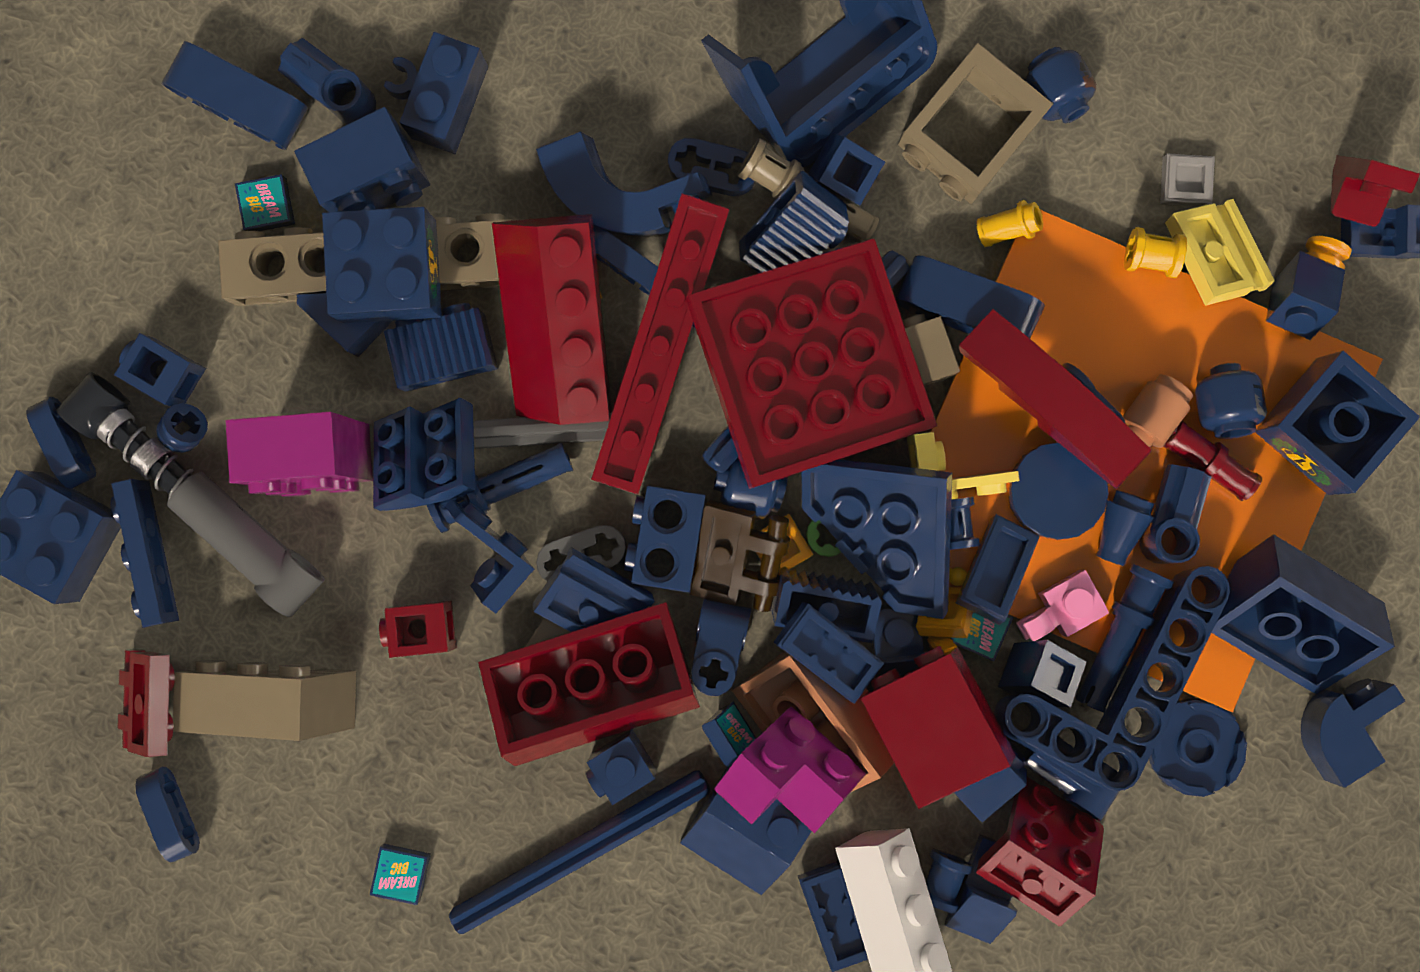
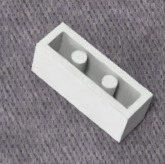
M910 828L867 831L836 847L837 856L872 972H952Z

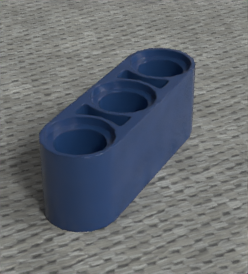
M187 41L183 42L161 83L184 99H187V97L193 100L192 103L224 120L232 119L235 121L234 125L267 142H270V140L276 143L275 146L282 150H287L309 109L304 103L285 91Z
M919 255L914 257L895 298L899 306L907 310L912 306L917 309L916 314H925V317L930 320L941 316L944 325L970 334L989 312L994 309L1029 338H1031L1045 307L1043 302L1030 294Z

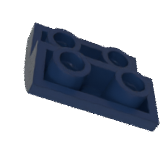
M458 398L425 413L409 406L374 422V509L387 511L413 508L446 501L475 491L473 404Z

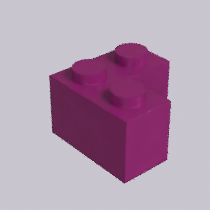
M791 706L738 756L714 790L751 825L778 799L815 834L863 779L866 773L848 755L840 751L820 733L809 720Z

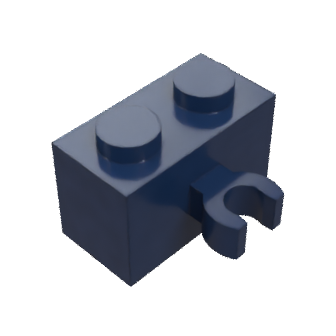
M433 32L419 72L408 59L395 57L392 62L397 70L408 74L407 80L400 85L385 81L384 87L394 98L408 99L399 123L411 139L456 154L488 70V65L480 48Z

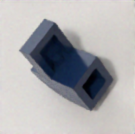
M1369 678L1362 679L1348 686L1343 692L1344 695L1323 690L1315 694L1308 702L1301 719V739L1308 756L1325 781L1345 788L1386 762L1365 730V727L1405 702L1395 684Z

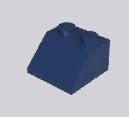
M729 768L725 769L717 784L720 782V780L723 778V776L726 774ZM713 788L681 839L680 844L762 895L792 864L812 831L778 799L751 825Z

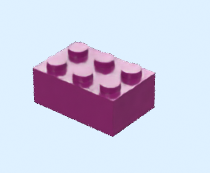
M333 412L225 420L229 482L248 485L249 494L265 493L266 495L290 497L311 495V490L314 489L316 491H329L330 493L359 491V482L373 481L370 428L367 423Z

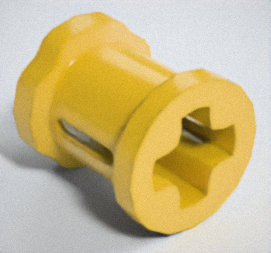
M1135 227L1129 236L1126 246L1125 270L1135 271L1139 267L1163 271L1166 277L1177 278L1186 257V235L1175 234L1173 238L1146 234L1144 228Z

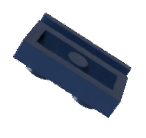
M571 547L567 552V558L562 565L557 567L533 602V611L564 629L574 632L646 609L648 606L651 607L655 600L653 594L648 590L631 583L627 578Z

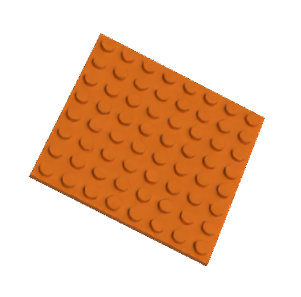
M1040 210L1043 219V229L1036 232L1034 238L1027 239L1025 236L1013 239L995 281L1030 294L1044 303L1045 307L1030 339L1060 365L1070 363L1081 370L1090 379L1096 390L1122 416L1147 382H1154L1160 374L1174 378L1186 386L1193 394L1192 399L1188 403L1190 410L1183 418V421L1213 444L1221 442L1228 447L1230 456L1254 473L1262 476V482L1257 491L1249 499L1243 501L1237 499L1234 494L1211 479L1197 528L1200 537L1199 549L1190 560L1182 563L1160 564L1148 560L1141 552L1139 541L1129 554L1124 566L1096 556L1100 545L1105 512L1093 528L1078 537L1061 540L1039 537L1008 614L1021 620L1045 607L1038 593L1078 570H1086L1109 614L1068 637L1062 636L1057 627L1050 633L1098 654L1116 616L1112 614L1113 608L1111 607L1113 602L1121 600L1133 575L1129 570L1132 563L1169 580H1172L1175 575L1182 571L1205 566L1217 568L1228 578L1238 559L1273 534L1302 551L1326 494L1256 432L1239 438L1219 439L1215 437L1214 432L1207 431L1201 426L1195 388L1199 381L1210 376V369L1221 364L1238 363L1241 366V370L1255 372L1262 380L1268 415L1316 358L1344 351L1373 377H1376L1383 359L1320 331L1311 340H1308L1266 321L1268 308L1242 297L1205 306L1190 274L1181 271L1177 278L1166 277L1163 271L1139 267L1135 271L1125 270V246ZM964 355L962 356L958 365L960 372L954 375L935 418L937 427L930 430V432H934L935 442L942 441L944 446L946 469L942 471L952 472V478L1012 471L1022 456L1036 447L1058 443L1038 427L1037 419L999 390L998 382ZM1151 445V453L1117 489L1107 482L1108 499L1112 500L1115 491L1120 490L1155 503L1166 465L1173 464L1194 469L1195 467L1170 449ZM1009 482L1006 483L1007 492L977 495L976 487L957 489V499L974 497L975 504L970 507L973 535L979 538L980 543L990 519L996 514L1025 528L1019 523L1010 508L1008 497L1010 496ZM1166 529L1162 534L1161 543L1164 550L1169 554L1176 547V538L1171 530ZM979 546L950 550V568L961 567L968 573ZM1195 578L1192 581L1191 591L1194 598L1202 603L1206 596V589L1203 583ZM949 581V587H962V586H954V585L951 584V582ZM1174 621L1170 625L1169 636L1175 645L1180 646L1184 641L1185 634L1182 626ZM1143 629V631H1142V633H1141V635H1140V637H1139V639H1138V641H1137V643H1136V646H1135V648H1134V650H1133V652H1132V654H1131V656H1130V658H1129V660H1128V662H1127V664H1126L1127 667H1128V665H1129V663H1130V661H1131V659H1132V657H1133V655H1134V653H1135V651H1136V649H1137V647H1138V645H1139V643H1140V641H1141V639H1142V637H1143V635H1144L1146 629ZM1211 633L1183 691L1233 713L1255 658ZM1153 664L1148 669L1147 676L1163 682V674L1160 668Z

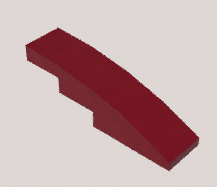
M994 309L959 344L960 353L998 382L999 390L1037 419L1038 427L1115 489L1151 453V448L1112 410L1034 341Z

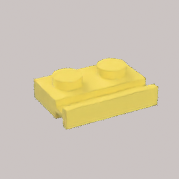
M1234 199L1227 200L1222 205L1216 206L1213 203L1176 212L1166 221L1165 224L1172 238L1175 234H1182L1187 237V252L1184 263L1205 306L1245 296L1251 291H1264L1275 281Z

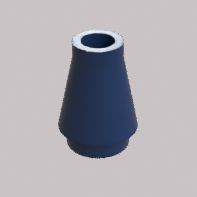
M1116 490L1113 499H1107L1100 545L1096 556L1124 566L1129 554L1154 519V516L1150 514L1155 503Z

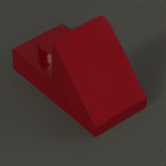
M1337 155L1332 175L1331 213L1334 216L1368 226H1377L1393 190L1412 193L1420 173L1370 159Z

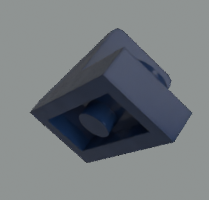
M892 608L880 609L873 640L874 656L884 664L877 672L876 677L895 667L900 675L917 667L913 659L924 653L923 636L919 635L916 628L918 615L895 612Z
M980 834L969 860V863L974 866L972 873L965 874L956 898L958 903L957 912L948 913L944 925L991 944L1016 917L1018 910L1010 902L1012 898L1010 894L976 873L979 858L997 842Z

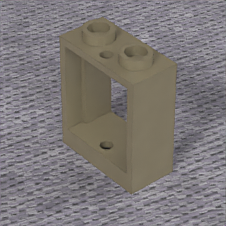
M977 43L905 130L898 146L904 150L902 156L912 167L919 171H925L927 168L941 180L939 186L949 197L959 202L965 199L972 204L1035 128L1053 103ZM965 80L1021 124L979 176L975 175L923 133Z

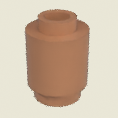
M1160 374L1154 382H1147L1123 415L1126 425L1149 447L1152 445L1162 448L1189 412L1190 406L1188 403L1192 399L1193 394L1179 381Z

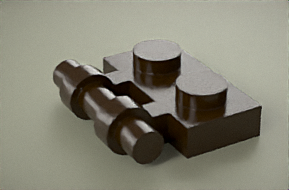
M710 499L704 508L689 594L736 606L743 590L755 593L754 609L761 612L771 611L774 596H777L780 583L778 574L782 556L788 554L790 538L786 535L789 519L780 515H771L767 531L754 530L757 512L727 506L722 502ZM749 550L763 553L760 571L755 572L746 569Z

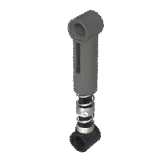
M89 372L56 408L59 416L84 436L93 440L100 438L103 442L108 443L110 448L121 450L124 461L130 462V466L144 479H153L155 481V489L166 491L169 494L167 506L255 585L256 593L265 603L280 614L292 617L325 581L321 572L303 556L284 546L205 473L198 472L191 475L193 469H184L176 461L177 455L172 456V450L166 448L158 438H150L145 433L146 427L139 428L134 423L135 417L128 411L130 401L103 377Z

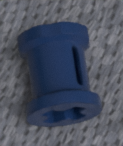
M974 497L952 499L950 550L980 546L979 538L973 535L970 507L975 504Z
M933 848L930 853L933 862L926 879L933 907L945 912L956 913L958 909L956 898L965 874H971L974 866L958 856Z

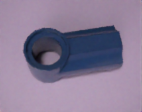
M304 38L290 43L281 54L278 71L329 109L342 122L350 124L376 111L377 102L374 94L355 73L341 67ZM356 90L354 99L349 104L341 106L343 96L347 92Z
M1173 464L1166 465L1152 513L1154 519L1139 540L1141 552L1148 560L1160 564L1182 563L1190 560L1196 554L1200 544L1197 528L1212 476L1191 467ZM1166 529L1171 530L1176 538V547L1171 554L1164 550L1161 543L1162 534Z
M1057 736L1056 743L1059 751L1063 755L1069 754L1074 747ZM1028 748L1024 751L1023 756L1027 761L1025 767L1063 792L1062 797L1074 807L1088 813L1098 821L1103 819L1120 792L1095 786ZM1102 762L1104 776L1108 780L1114 778L1118 771Z

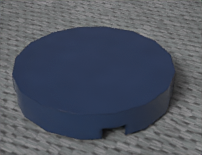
M1059 443L1036 447L1023 455L1012 470L1019 471L1020 481L1009 482L1010 496L1008 497L1010 508L1022 526L1040 537L1055 540L1078 537L1093 528L1105 512L1109 494L1107 481Z
M1187 698L1177 701L1149 758L1151 768L1164 784L1185 795L1205 797L1215 794L1214 791H1218L1224 786L1228 787L1233 783L1245 764L1247 742L1244 732L1240 730L1239 724L1235 721L1237 719L1228 710L1202 699Z

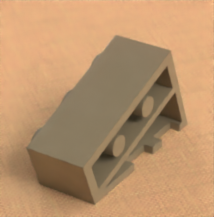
M201 660L196 661L195 670L174 672L173 732L301 741L355 728L356 671L310 670V665L305 664L280 665L279 669H268V663L265 662L237 663V669H227V661Z

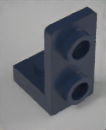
M451 499L445 507L454 520L498 553L494 558L486 560L479 567L474 581L470 585L480 602L496 614L534 570L533 566L523 555L528 548L509 531L505 530L500 536L488 527L493 521L471 502L464 508Z

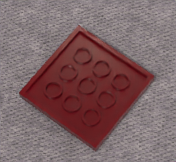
M875 238L687 296L686 301L749 489L937 427Z

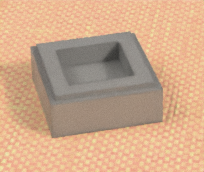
M1170 153L1163 156L1160 204L1185 206L1212 204L1215 156Z

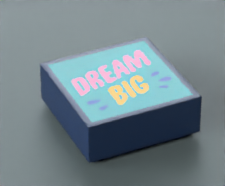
M282 174L235 183L244 231L260 232L295 225L287 178Z
M973 612L968 638L951 639L957 646L994 662L1013 617L1008 615L1006 621L998 625Z
M734 701L719 709L702 725L704 733L727 768L731 767L738 756L757 739Z
M389 844L380 846L370 895L418 905L421 901L431 853Z

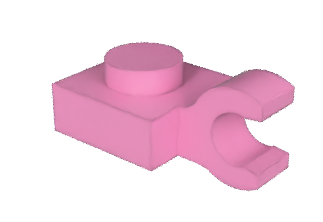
M1078 570L1038 593L1045 607L1022 618L1016 624L1025 640L1031 638L1032 641H1036L1053 631L1055 627L1058 628L1062 636L1068 637L1109 614V611L1086 570Z

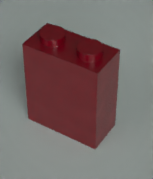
M941 645L915 657L913 660L917 665L916 668L900 675L895 667L873 678L870 682L873 689L861 697L918 809L1010 767L1016 756L958 647L944 653Z

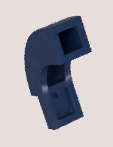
M581 131L536 149L547 180L560 200L577 215L592 214L593 225L616 233L638 237L669 233L672 222L668 212L674 211V214L676 213L681 194L700 200L713 196L707 178L699 172L643 192L622 191L607 176L594 139Z

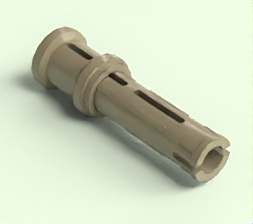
M758 138L742 162L737 176L743 180L748 177L772 191V197L777 199L799 172L804 171V168L797 160L794 159L789 162L766 148V141ZM823 186L846 204L849 218L848 236L859 243L869 240L877 228L879 218L854 205L851 201L828 187Z

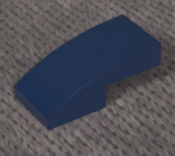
M1408 204L1397 209L1385 208L1379 224L1374 227L1341 218V241L1352 249L1350 257L1420 258V205Z

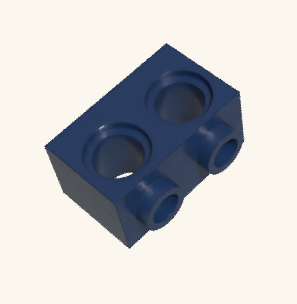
M647 486L645 496H636L632 523L641 525L638 544H628L624 571L633 573L631 583L690 593L705 495ZM667 500L678 503L682 510L680 523L671 529L659 526L654 517L656 507L661 502ZM656 548L668 550L674 558V568L666 576H656L647 567V557Z

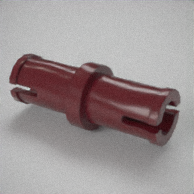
M1183 420L1163 446L1190 463L1195 469L1204 471L1207 475L1212 476V480L1234 494L1240 501L1249 499L1262 482L1261 475L1254 473L1229 455L1228 447L1221 442L1213 444L1189 427Z

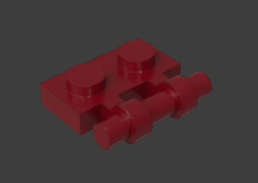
M145 649L125 650L124 669H119V685L124 686L123 712L118 713L117 728L123 730L122 748H127L128 752L144 757L167 755V743L171 740L174 730L173 719L168 712L169 692L172 691L175 683V673L170 663V655L146 652Z

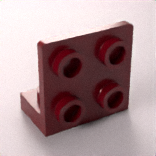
M1027 777V785L1014 795L1007 832L979 858L976 873L1056 925L1062 926L1096 896L1104 827L1088 813L1080 811L1055 795L1049 788Z

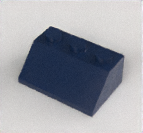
M1274 534L1242 556L1234 564L1227 578L1230 594L1212 631L1214 635L1315 694L1320 693L1395 647L1383 601Z

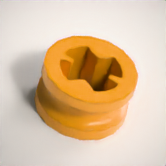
M1312 236L1308 238L1305 246L1309 251L1307 254L1344 270L1345 265L1342 261L1349 259L1352 249L1344 242L1326 236Z

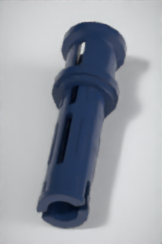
M561 442L557 446L517 461L481 478L475 475V491L453 498V500L456 502L464 500L459 503L464 508L471 502L487 514V511L491 510V504L528 490L563 473L571 472L574 469L568 453ZM543 466L541 469H539V470H537V471H534V472H532V473H530V474H527V475H525V476H523V477H520V478H518V479H516V480H513V481H511V482H509V483H506L508 480H511V479H513V478H515V477H518V476H520V475H522V474H525V473H527V472H529V471H532V470H534V469H536V468H539V467ZM495 486L494 489L485 492V490H487V489L492 488V487ZM451 499L427 505L429 513L441 533L449 531L450 525L456 522L445 507Z
M1133 563L1129 569L1133 575L1120 601H1114L1111 607L1113 608L1112 614L1116 616L1079 693L1075 697L1079 702L1088 703L1087 706L1103 713L1143 629L1149 630L1150 626H1154L1156 619L1153 617V614L1165 589H1171L1174 584L1173 581Z

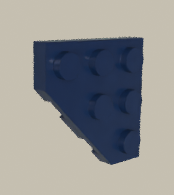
M841 459L802 471V509L815 523L819 520L837 539L838 542L835 546L861 574L866 572L883 590L882 598L895 612L943 619L948 612L952 472Z

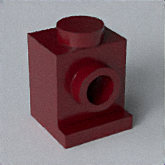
M452 601L385 608V618H381L379 622V636L382 646L388 647L389 658L443 653L456 649ZM416 619L423 620L426 623V634L423 637H417L412 632L411 626Z

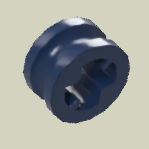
M175 404L168 408L157 425V436L166 448L174 452H188L197 447L200 440L204 438L208 430V422L205 415L198 408L190 404ZM182 421L191 427L183 435L174 430V427Z

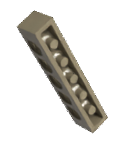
M496 213L477 215L475 217L476 222L457 223V219L452 217H435L437 224L440 291L500 287L492 223L512 220H505L504 215ZM294 227L284 229L283 236L265 237L263 232L241 231L235 233V239L218 240L222 299L236 306L297 302L296 294L326 293L325 272L317 273L315 269L316 260L324 253L323 233H313V230L310 228ZM467 242L479 243V253L474 260L470 262L458 261V250L463 244ZM283 255L285 260L284 268L279 274L270 277L268 274L270 261L277 256Z

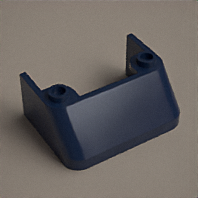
M839 0L845 18L775 74L771 66L761 58L748 57L742 59L709 34L701 41L730 96L782 158L789 162L795 159L801 163L802 167H806L815 162L831 133L846 137L931 67L937 54V41L922 0Z

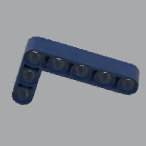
M1205 566L1182 571L1174 576L1171 580L1174 582L1172 588L1166 589L1153 615L1156 619L1154 626H1150L1149 630L1146 629L1096 729L1037 696L1013 694L1002 698L994 711V716L1004 735L1095 786L1115 791L1127 790L1134 786L1140 778L1228 600L1230 586L1225 574L1217 568ZM1195 578L1200 580L1206 589V596L1202 603L1194 598L1191 591L1192 581ZM1174 621L1182 626L1185 634L1184 641L1180 646L1175 645L1169 636L1170 625ZM1153 664L1160 668L1163 674L1162 685L1156 691L1150 687L1147 681L1148 669ZM1019 703H1024L1031 712V722L1022 731L1014 727L1011 720L1012 710ZM1132 708L1141 717V727L1134 735L1127 731L1124 722L1127 712ZM1067 727L1075 736V746L1069 754L1063 755L1057 747L1056 739L1059 732ZM1112 752L1119 760L1120 767L1117 775L1108 780L1102 772V762L1106 755Z

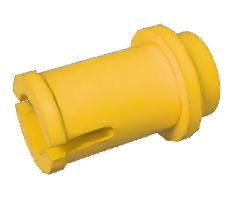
M1025 200L1019 201L1016 208L977 219V231L984 247H990L993 244L1021 236L1031 239L1035 237L1036 232L1043 229V219L1039 206L1036 202L1028 204Z

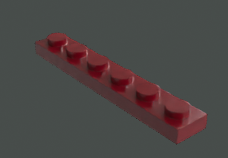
M681 194L591 480L634 494L639 493L693 325V319L686 298L688 295L703 291L730 209Z

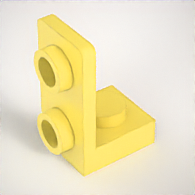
M934 432L907 436L911 468L937 471L946 469L944 446L942 441L935 442ZM1002 471L952 478V499L958 498L957 489L976 487L977 495L1007 492L1006 483L1020 481L1019 471Z

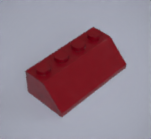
M592 214L493 222L492 230L516 416L558 425L609 421L611 394Z
M666 602L478 662L500 755L513 766L531 762L700 707L687 661ZM547 700L543 707L533 708V705Z

